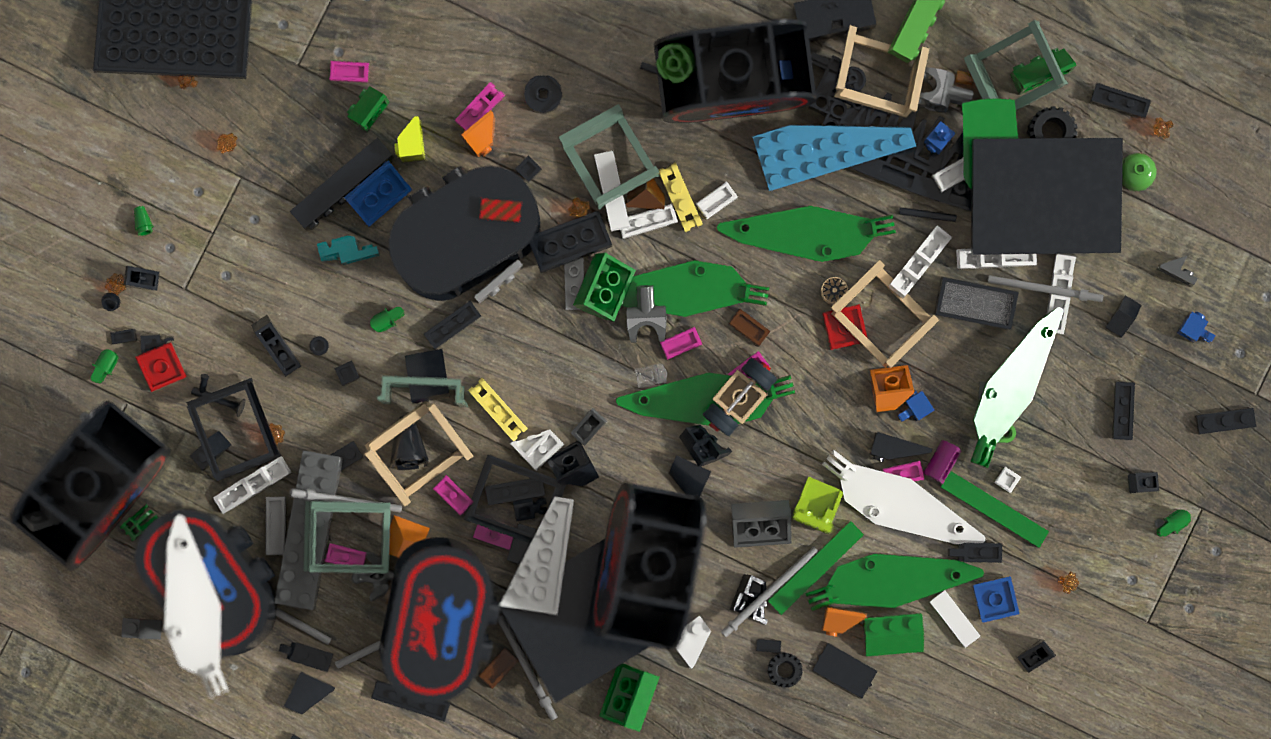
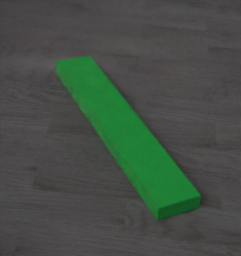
M950 471L945 482L940 487L1040 548L1049 533L1045 528Z
M850 521L768 602L782 615L864 534Z

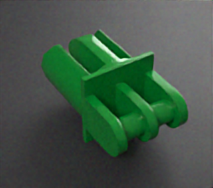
M395 307L390 311L385 308V310L372 317L370 325L376 332H384L393 326L396 327L395 321L402 318L405 312L401 307Z
M105 349L100 353L95 364H92L96 367L91 375L93 382L102 383L107 374L113 375L111 373L119 358L117 353L109 349Z
M147 503L119 527L126 531L125 534L132 538V542L144 533L152 522L159 518L155 515L142 526L154 514L152 510H149L136 520L149 508ZM130 522L134 524L131 528L127 525ZM136 528H138L139 530L137 534L133 532V530Z
M1181 509L1163 518L1165 523L1157 529V535L1164 537L1172 532L1179 534L1178 532L1184 529L1191 521L1190 513Z

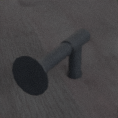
M201 374L199 388L193 387L191 395L201 397L211 393L206 391L209 375ZM221 398L213 402L233 409L237 413V417H240L246 400L232 401Z

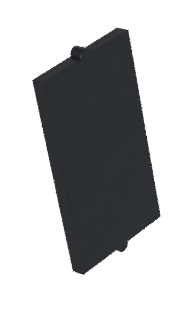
M827 643L822 654L818 656L819 659L812 670L860 698H863L867 689L872 686L871 682L878 672Z

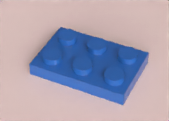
M387 161L344 198L363 221L370 226L411 192L412 188L392 164Z

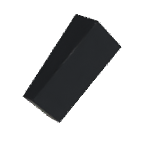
M136 329L110 333L112 345L137 341Z
M757 639L756 651L781 653V641Z

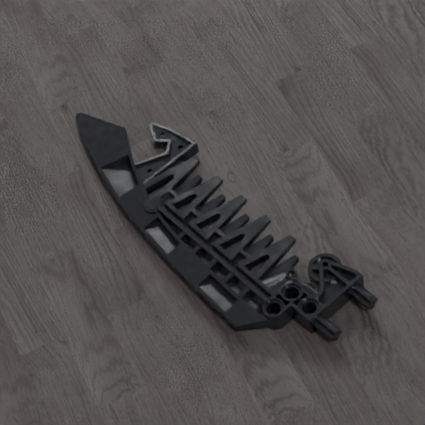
M812 53V64L825 70L816 90L817 100L823 99L826 102V106L818 107L815 102L809 105L808 109L826 116L822 126L832 124L837 126L867 127L871 126L876 117L880 118L878 127L897 126L899 115L892 114L886 122L888 112L875 109L870 116L871 107H862L861 104L834 97L842 60L832 55L830 60L817 53ZM851 66L848 69L845 88L860 92L865 86L866 75L859 67ZM887 92L883 99L891 101L892 94ZM833 108H842L843 114L839 116L834 114ZM912 111L907 117H904L898 127H911V130H913L917 111ZM940 116L923 140L927 120L923 119L913 133L916 147L887 155L886 162L876 158L848 167L914 194L971 211V188H969L965 180L941 193L934 179L926 177L927 174L932 176L943 170L954 153L958 154L957 161L963 158V132L949 152L951 140L940 154L930 151L928 160L918 156L926 145L924 143L926 138L940 121L944 123L945 118ZM893 158L904 163V168L890 164L891 159ZM909 166L922 171V175L908 171Z

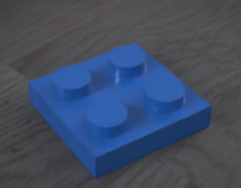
M1011 576L972 585L981 623L1020 614Z

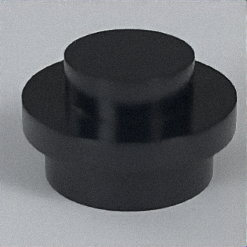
M106 293L103 295L101 303L105 310L114 311L119 308L121 300L114 293Z
M314 337L310 342V350L315 355H324L329 349V343L324 337Z

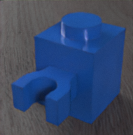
M940 121L924 141L926 148L932 153L940 154L954 137L955 132Z
M1197 311L1195 313H1188L1177 331L1178 334L1193 343L1199 337L1210 343L1216 336L1204 329L1208 321L1205 320L1203 314Z
M915 390L914 394L905 401L908 409L897 416L901 422L912 415L918 421L933 412L934 408L923 391L918 393Z

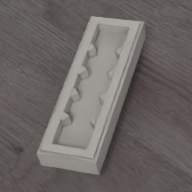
M583 258L564 264L566 310H580L573 306V303L584 280Z
M519 260L514 261L475 295L478 303L480 304L489 295L491 297L495 296L500 291L499 287L503 283L506 285L515 278L514 274L523 267Z
M266 497V555H284L286 544V497Z

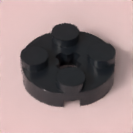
M535 76L526 84L524 92L525 101L529 108L540 114L552 112L561 103V86L551 76ZM540 90L548 91L546 99L539 98Z

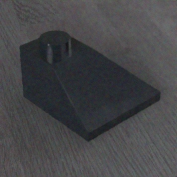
M578 440L555 452L547 460L560 484L583 487L599 478L590 458Z

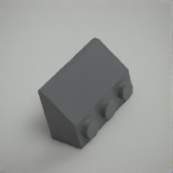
M789 500L731 504L734 548L792 544Z

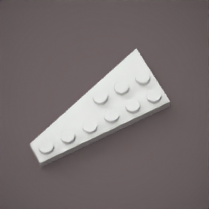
M560 497L553 498L500 603L501 607L557 615L574 500Z

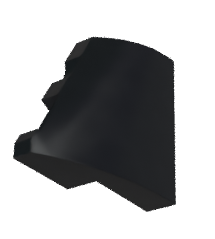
M700 424L685 428L679 436L698 467L720 460L732 452L729 447L725 450L717 443L718 438L709 434Z
M676 455L668 474L685 494L700 496L712 471L698 467V465Z
M743 574L730 610L738 614L743 612L766 590V582L752 575ZM767 600L747 618L766 625L767 619H765L764 607L767 606Z
M301 671L284 707L299 714H304L333 692L336 687Z

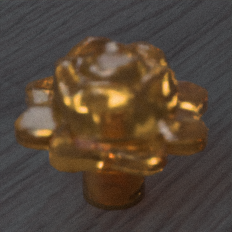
M179 76V88L183 90L189 86L195 88L198 85V81L194 79L195 77Z
M1161 117L1156 118V124L1153 125L1154 133L1159 137L1162 136L1164 139L1169 138L1170 128L1174 126L1171 120L1166 122Z
M233 133L220 135L217 141V150H220L221 153L233 151L237 146L236 141L238 138Z
M574 198L572 200L573 204L568 208L569 215H575L578 218L585 216L587 210L590 209L589 202Z
M114 273L110 278L106 279L107 284L105 288L108 290V293H114L118 296L120 292L125 291L126 287L124 286L122 274L117 275Z
M270 423L269 427L276 445H278V442H283L285 431L282 430L281 425Z
M1069 572L1066 577L1060 576L1058 583L1063 585L1064 593L1070 594L1071 591L1077 589L1079 580L1076 578V573Z

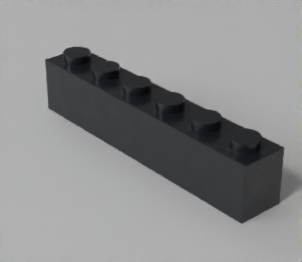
M377 137L290 211L291 214L306 231L308 229L313 230L319 225L318 221L321 218H327L334 212V207L338 204L341 206L347 201L344 198L385 162L389 161L392 163L393 155Z

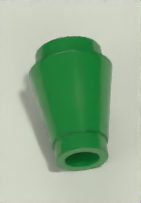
M145 206L134 208L135 232L139 236L151 234L154 226Z

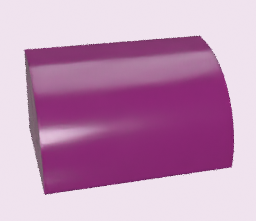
M941 440L923 474L943 484L962 451L957 446Z

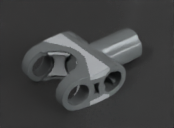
M926 67L923 80L931 85L932 91L921 92L918 105L932 111L944 113L948 111L949 103L962 106V103L971 102L973 91L953 86L955 79L953 73L942 69Z
M653 285L637 286V307H627V328L631 343H637L639 328L644 325H650L656 330L659 342H664L667 324L666 306H655Z

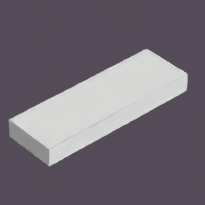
M670 204L666 205L664 209H653L629 216L630 227L620 229L622 238L625 239L678 223L673 205Z
M945 590L930 601V604L964 648L980 637L979 633Z

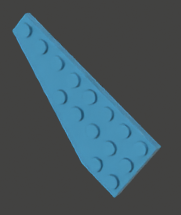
M786 125L753 136L769 191L916 147L911 127Z

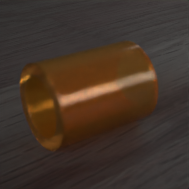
M957 70L955 83L972 86L974 80L971 73Z

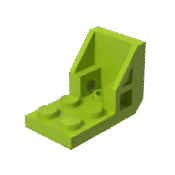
M808 476L791 519L825 534L830 533L833 527L831 524L840 504L843 491Z

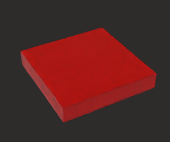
M860 304L843 308L841 312L867 337ZM833 310L822 313L830 350L861 344L831 314Z
M172 342L135 356L151 392L187 377Z

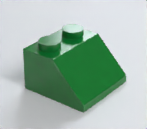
M371 86L368 89H363L358 97L360 100L356 105L352 104L347 111L349 114L347 116L348 119L367 133L390 103L386 95Z

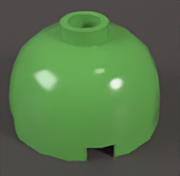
M677 42L668 44L659 51L660 54L656 65L663 78L677 83L686 80L693 74L696 68L695 54L690 47Z
M1134 153L1122 160V185L1130 191H1143L1152 185L1156 178L1157 169L1151 157L1142 153Z

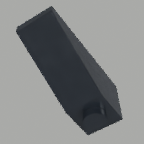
M268 315L251 325L254 333L285 377L301 367V364Z
M876 432L869 454L873 455L874 460L884 462V459L891 460L932 453L933 449Z

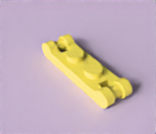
M676 162L670 164V167L666 169H659V175L684 231H690V228L696 225L697 227L703 225ZM674 173L675 179L669 181L667 176ZM692 214L693 219L687 221L685 216Z
M481 378L478 381L479 383L468 391L506 434L515 441L518 438L517 436L528 428L488 383ZM485 389L487 393L481 397L478 393ZM514 421L517 426L511 431L508 426Z

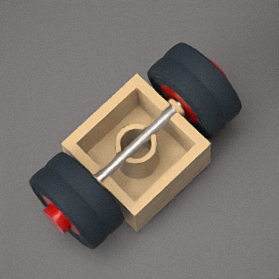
M751 357L742 367V371L750 377V380L739 370H736L712 399L724 410L712 403L703 413V416L711 422L709 426L717 433L720 430L729 437L738 427V423L729 415L743 424L767 396L756 383L768 391L777 381V378L770 372L771 368L763 361L759 363Z

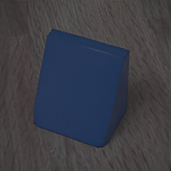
M791 60L779 61L780 84L793 80Z

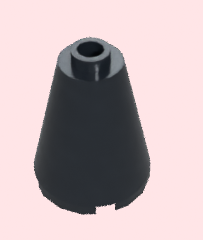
M416 422L394 437L390 461L392 469H394V466H397V470L419 469L421 464H424V467L429 464Z

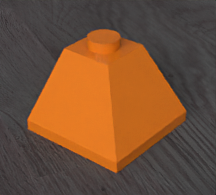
M491 110L461 134L465 143L477 157L481 155L484 157L492 150L490 147L493 146L495 117Z
M908 365L870 370L876 412L896 410L914 394Z
M394 515L390 525L389 554L399 558L408 546L427 538L430 528Z
M825 607L822 630L826 631V635L837 637V633L842 634L865 619L866 614Z

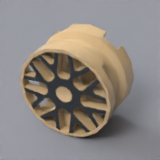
M831 277L823 283L820 290L821 297L826 303L834 305L848 292V286L841 278Z

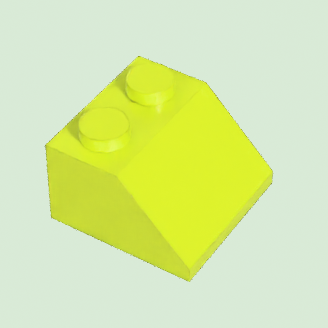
M416 116L398 136V143H395V153L402 162L425 160L421 121Z

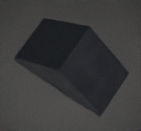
M126 266L124 285L128 288L157 291L160 272Z
M1125 295L1105 328L1122 338L1135 321L1142 305Z
M1040 639L1017 658L1029 673L1056 655L1045 640Z

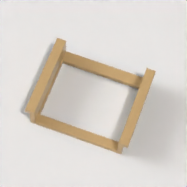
M850 25L834 97L902 117H907L912 111L916 112L929 48L921 47L917 58L913 62L905 105L845 88L853 45L856 43L887 53L891 45L856 35L857 27Z
M879 260L831 307L833 310L831 314L885 368L887 366L891 368L939 319L935 315L930 317L908 293L904 298H901L888 286L894 279L883 269L885 265ZM875 277L923 323L888 359L841 312Z
M428 401L421 403L365 444L367 449L365 455L404 506L411 503L409 499L411 494L464 456L468 461L473 457L434 403L430 404ZM430 411L458 450L403 489L375 451Z

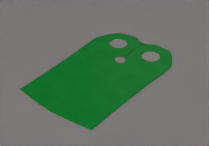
M982 99L962 103L963 175L970 188L972 183V139L1018 138L1015 100Z

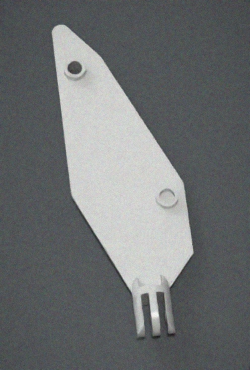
M835 450L831 453L845 465L843 466L831 456H828L827 460L837 467L840 472L825 461L822 464L840 478L844 500L874 524L953 544L985 542L983 534L910 478L852 464ZM962 526L963 529L962 531L958 532L956 531V527Z
M178 515L174 520L167 548L165 630L180 666L201 676L209 697L212 698L214 695L207 678L210 677L215 692L219 695L221 691L214 676L216 674L224 692L229 691L219 669L221 605L183 516ZM183 540L188 542L186 548H182L180 545Z

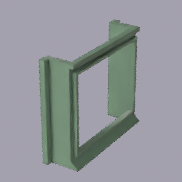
M1033 20L1028 23V27L978 54L968 55L964 58L982 99H999L982 60L1032 33L1054 80L1016 99V111L1069 84L1063 77L1039 25V21Z
M619 104L559 136L563 150L599 210L607 203L647 181L659 177V170L651 163L624 118ZM619 123L647 171L602 195L574 146Z
M382 376V396H378L377 400L383 404H391L392 387L409 388V384L449 386V390H456V404L459 407L468 408V403L464 400L465 386H461V379Z
M305 501L303 571L344 573L389 572L391 503ZM316 511L382 513L381 565L315 564Z

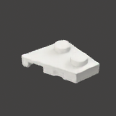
M551 430L510 443L536 471L564 445Z
M700 616L688 624L685 635L677 648L691 669L694 667L711 633V630Z

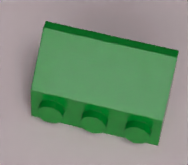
M1058 48L1051 50L1063 75L1070 73L1077 66L1064 48L1061 50ZM1037 56L1030 60V64L1024 66L1022 63L1013 67L1014 71L1010 73V76L1019 95L1054 80L1044 57Z
M607 253L594 254L573 306L590 315L612 322L615 321L636 270Z
M922 613L863 619L866 657L924 652Z
M624 663L616 667L599 716L623 727L640 732L659 676Z

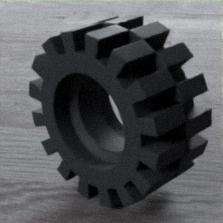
M790 653L777 654L768 664L767 671L770 680L782 688L796 685L803 674L800 660ZM781 663H789L792 666L793 672L787 678H783L778 674V666Z

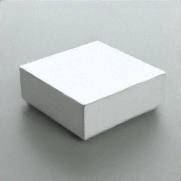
M1004 467L994 483L1011 493L1021 477L1007 467Z

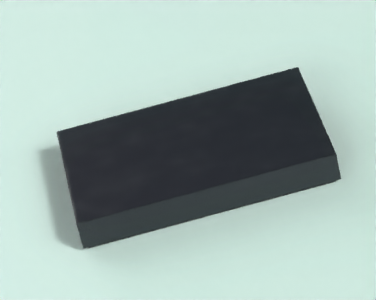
M443 349L405 356L408 377L447 379ZM409 384L412 404L450 397L449 386Z

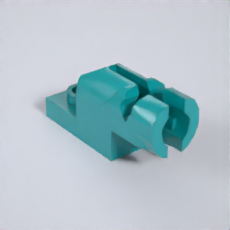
M350 235L332 239L331 248H329L326 241L317 243L322 262L338 260L340 257L341 263L347 265L380 256L378 247H373V244L363 246L362 250L359 251L356 238Z

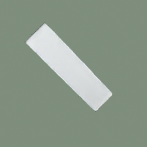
M613 151L595 154L603 194L621 185ZM623 195L605 205L611 231L630 227Z
M936 226L888 287L901 298H904L952 237L939 226Z
M971 249L956 250L957 269L1037 265L1036 254L971 255Z
M1056 254L1051 286L1071 289L1075 255ZM1049 293L1047 315L1058 307L1062 308L1063 315L1056 333L1064 334L1071 297Z
M281 456L246 478L236 482L213 498L222 514L292 472Z

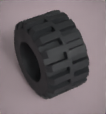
M1051 106L1050 108H1043L1035 114L1028 124L1027 135H1029V138H1045L1042 134V126L1045 122L1051 121L1061 127L1062 138H1076L1078 133L1076 129L1078 127L1074 123L1075 118L1070 117L1069 111L1065 112L1063 111L1064 108L1059 107L1057 109L1056 106Z

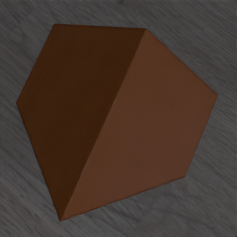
M653 178L627 193L626 207L664 209L665 195Z

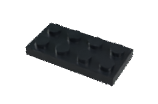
M599 210L536 233L529 242L541 273L613 247Z

